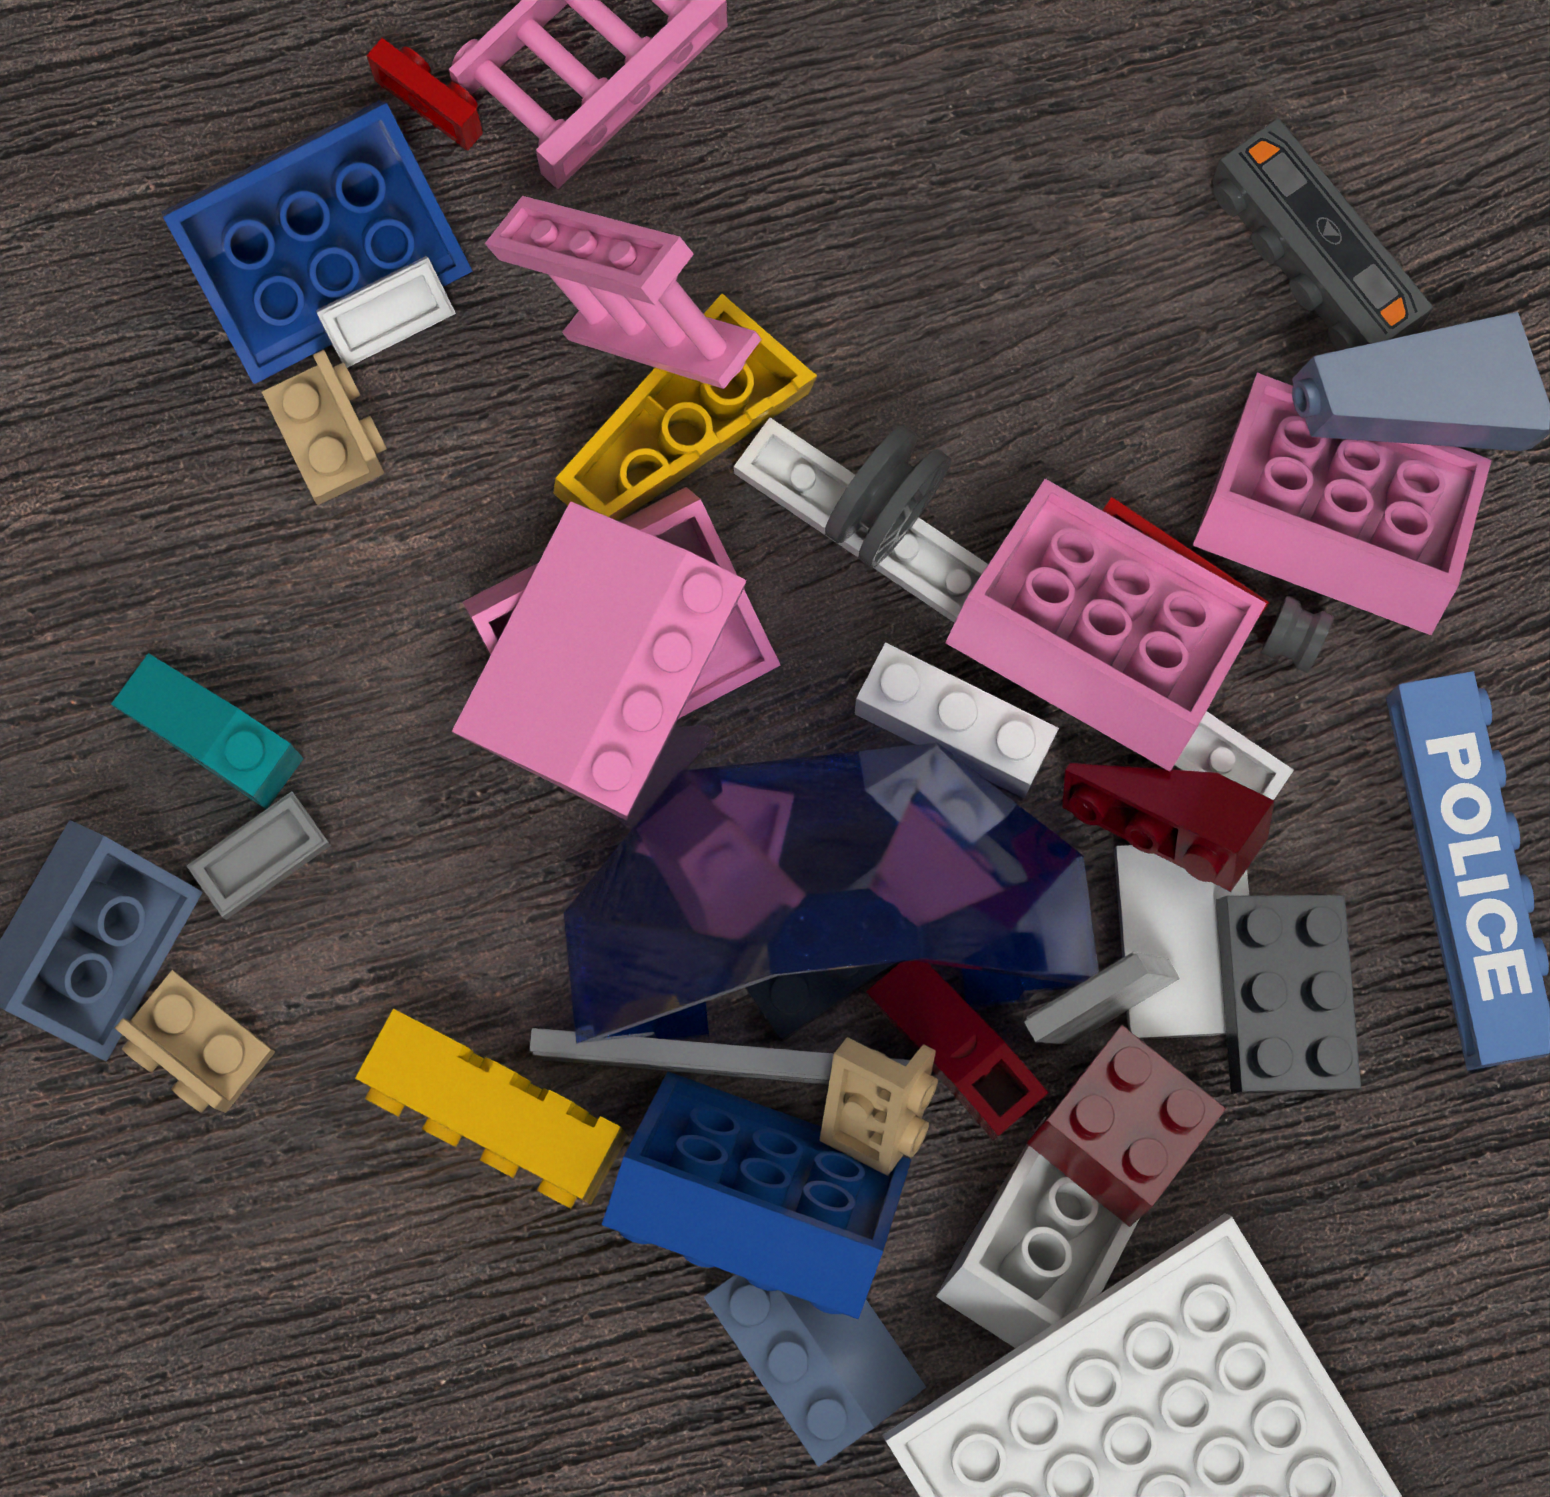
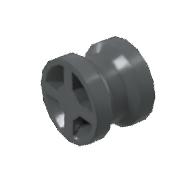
M1286 596L1271 625L1260 653L1271 658L1278 655L1285 656L1293 661L1296 669L1308 673L1323 646L1334 616L1323 611L1312 614L1303 610L1298 600Z

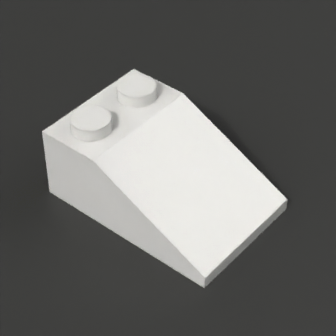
M1046 1117L1043 1118L1038 1127L1042 1124ZM1027 1144L962 1248L936 1297L1014 1348H1017L1102 1293L1139 1219L1131 1227L1127 1226Z

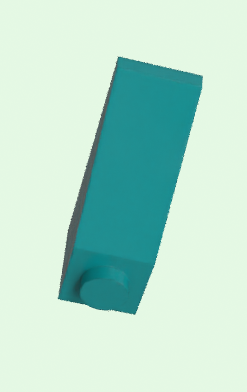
M149 653L111 703L113 707L264 809L269 808L304 759L291 743L239 708Z

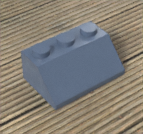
M69 820L0 939V1008L107 1062L122 1036L115 1029V1026L122 1018L131 1020L203 892L106 836Z
M736 1274L704 1296L818 1467L875 1428L926 1388L867 1300H865L859 1319L845 1314H829L815 1308L809 1301L779 1290L767 1291L757 1288L746 1278Z

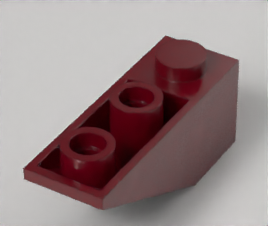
M1070 763L1065 769L1063 809L1071 812L1083 823L1093 826L1097 825L1127 840L1139 851L1148 854L1154 853L1184 868L1192 877L1203 882H1212L1230 892L1234 889L1268 839L1274 800L1219 773L1171 770L1169 772L1166 769Z
M916 950L866 991L867 995L916 1052L923 1044L936 1050L932 1067L933 1072L993 1141L1049 1093L1005 1041Z

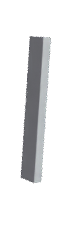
M532 1028L529 1050L537 1060L825 1085H829L834 1056L833 1053ZM892 1059L904 1066H906L910 1061L904 1059Z

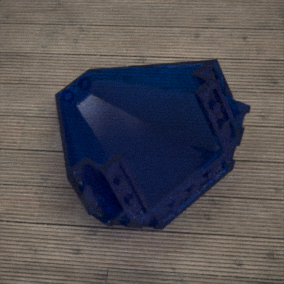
M938 742L679 771L563 913L576 1043L639 1036L668 1040L709 1037L706 1001L781 975L907 961L960 967L964 1000L970 1007L1029 1001L1035 992L1074 988L1099 973L1084 856Z

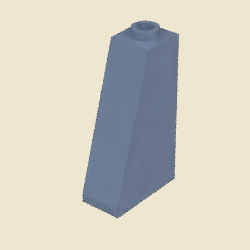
M1518 312L1316 355L1292 378L1293 403L1299 416L1305 418L1311 437L1524 451L1532 449L1550 434V402Z

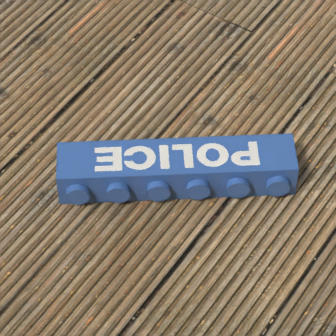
M1474 671L1398 684L1386 697L1466 1069L1469 1071L1546 1057L1550 1055V1002L1547 999L1542 976H1547L1549 971L1548 956L1541 938L1533 937L1528 913L1534 910V894L1529 878L1525 874L1520 875L1514 850H1518L1520 847V832L1514 814L1512 812H1505L1500 788L1506 784V770L1501 753L1497 749L1492 750L1486 726L1492 723V708L1488 693L1484 688L1478 689Z

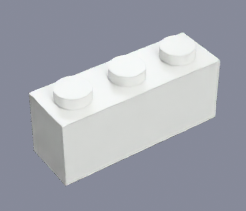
M886 642L856 698L855 715L1022 798H1025L1059 729Z

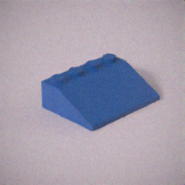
M381 100L161 212L253 384L332 345L316 310L425 256L429 258L443 287L473 272L388 104Z
M667 1071L623 1157L602 1226L619 1231L624 1238L634 1243L654 1244L679 1253L694 1265L706 1268L717 1267L746 1278L757 1288L767 1291L779 1290L807 1300L815 1308L825 1313L845 1314L859 1319L884 1251L912 1159L902 1156L887 1176L819 1141L821 1126Z

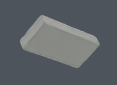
M291 791L189 863L187 868L220 915L227 920L329 848L331 844L297 796Z

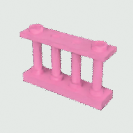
M521 0L479 41L472 39L460 48L452 61L449 73L452 82L462 86L471 95L483 86L539 138V147L536 149L540 173L553 186L559 189L728 27L726 0H651L668 15L667 25L651 39L649 36L641 38L600 0ZM567 4L626 57L625 65L609 80L606 77L598 79L543 28ZM524 45L583 98L582 106L566 121L564 119H553L500 70Z
M522 196L485 242L486 246L500 261L548 274L579 311L562 332L569 341L725 389L731 379L742 370L746 359L762 340L754 330L706 317L676 281L678 274L694 255L680 236Z

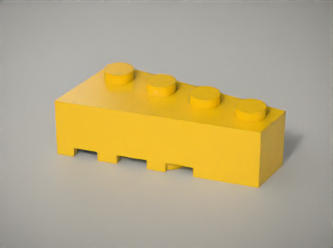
M722 293L705 311L704 315L708 318L754 330L762 339L746 359L742 370L731 379L725 389L654 368L555 478L553 494L567 506L571 501L616 521H621L766 423L769 417L774 418L808 395L817 375Z
M395 1009L392 1010L355 1079L370 1087L364 1099L398 1117L405 1106L426 1116L427 1120L422 1130L454 1147H457L462 1136L485 1148L479 1158L480 1161L512 1178L516 1175L519 1167L542 1178L536 1191L570 1209L577 1198L590 1205L592 1204L628 1136L621 1126L601 1116L599 1119L593 1117L587 1110L576 1105L571 1100L551 1090L541 1089L531 1084L530 1080L487 1057L482 1058L465 1045Z

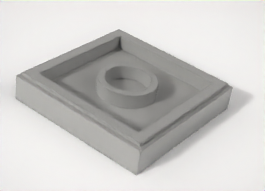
M1132 952L1026 1017L1027 1020L1024 1023L1035 1042L1071 1045L1180 978L1169 959Z

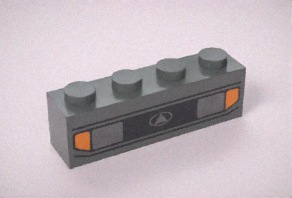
M1279 118L1220 159L1211 182L1214 186L1213 192L1219 205L1228 215L1232 217L1238 215L1252 232L1251 239L1260 256L1270 264L1276 262L1290 279L1289 286L1298 303L1308 311H1316L1328 326V336L1337 351L1412 335L1422 327L1434 308Z

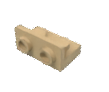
M325 350L313 354L317 366L262 391L317 506L385 474L376 454L387 450L371 416L359 421L350 403L351 400L360 397V393L345 363L343 362L332 367Z
M173 970L131 1021L122 1018L115 1026V1029L128 1039L121 1049L151 1073L158 1065L166 1069L178 1079L171 1090L200 1113L208 1105L226 1113L275 1053L273 1049Z
M847 1037L833 1056L819 1141L887 1176L903 1155L912 1158L921 1147L929 1127V1122L923 1120L922 1117L923 1112L935 1093L938 1079L931 1076L936 1050L923 1044L909 1063L904 1066L888 1058L885 1054L872 1050Z

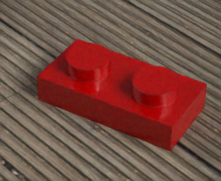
M381 38L366 55L375 82L468 151L483 134L477 111L478 103L474 97L459 84L451 81L446 86L431 75V68L428 63L414 50L403 46L399 51L385 39Z

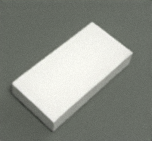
M427 256L316 310L341 362H344L347 368L456 314Z

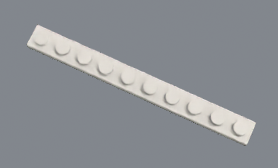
M770 417L734 465L735 475L824 535L825 527L832 511L855 477V474ZM918 518L893 551L878 566L873 568L955 623L967 596L988 564ZM862 526L846 541L837 544L859 557V550L868 529ZM1207 711L1171 769L1219 773L1272 800L1275 799L1294 771Z

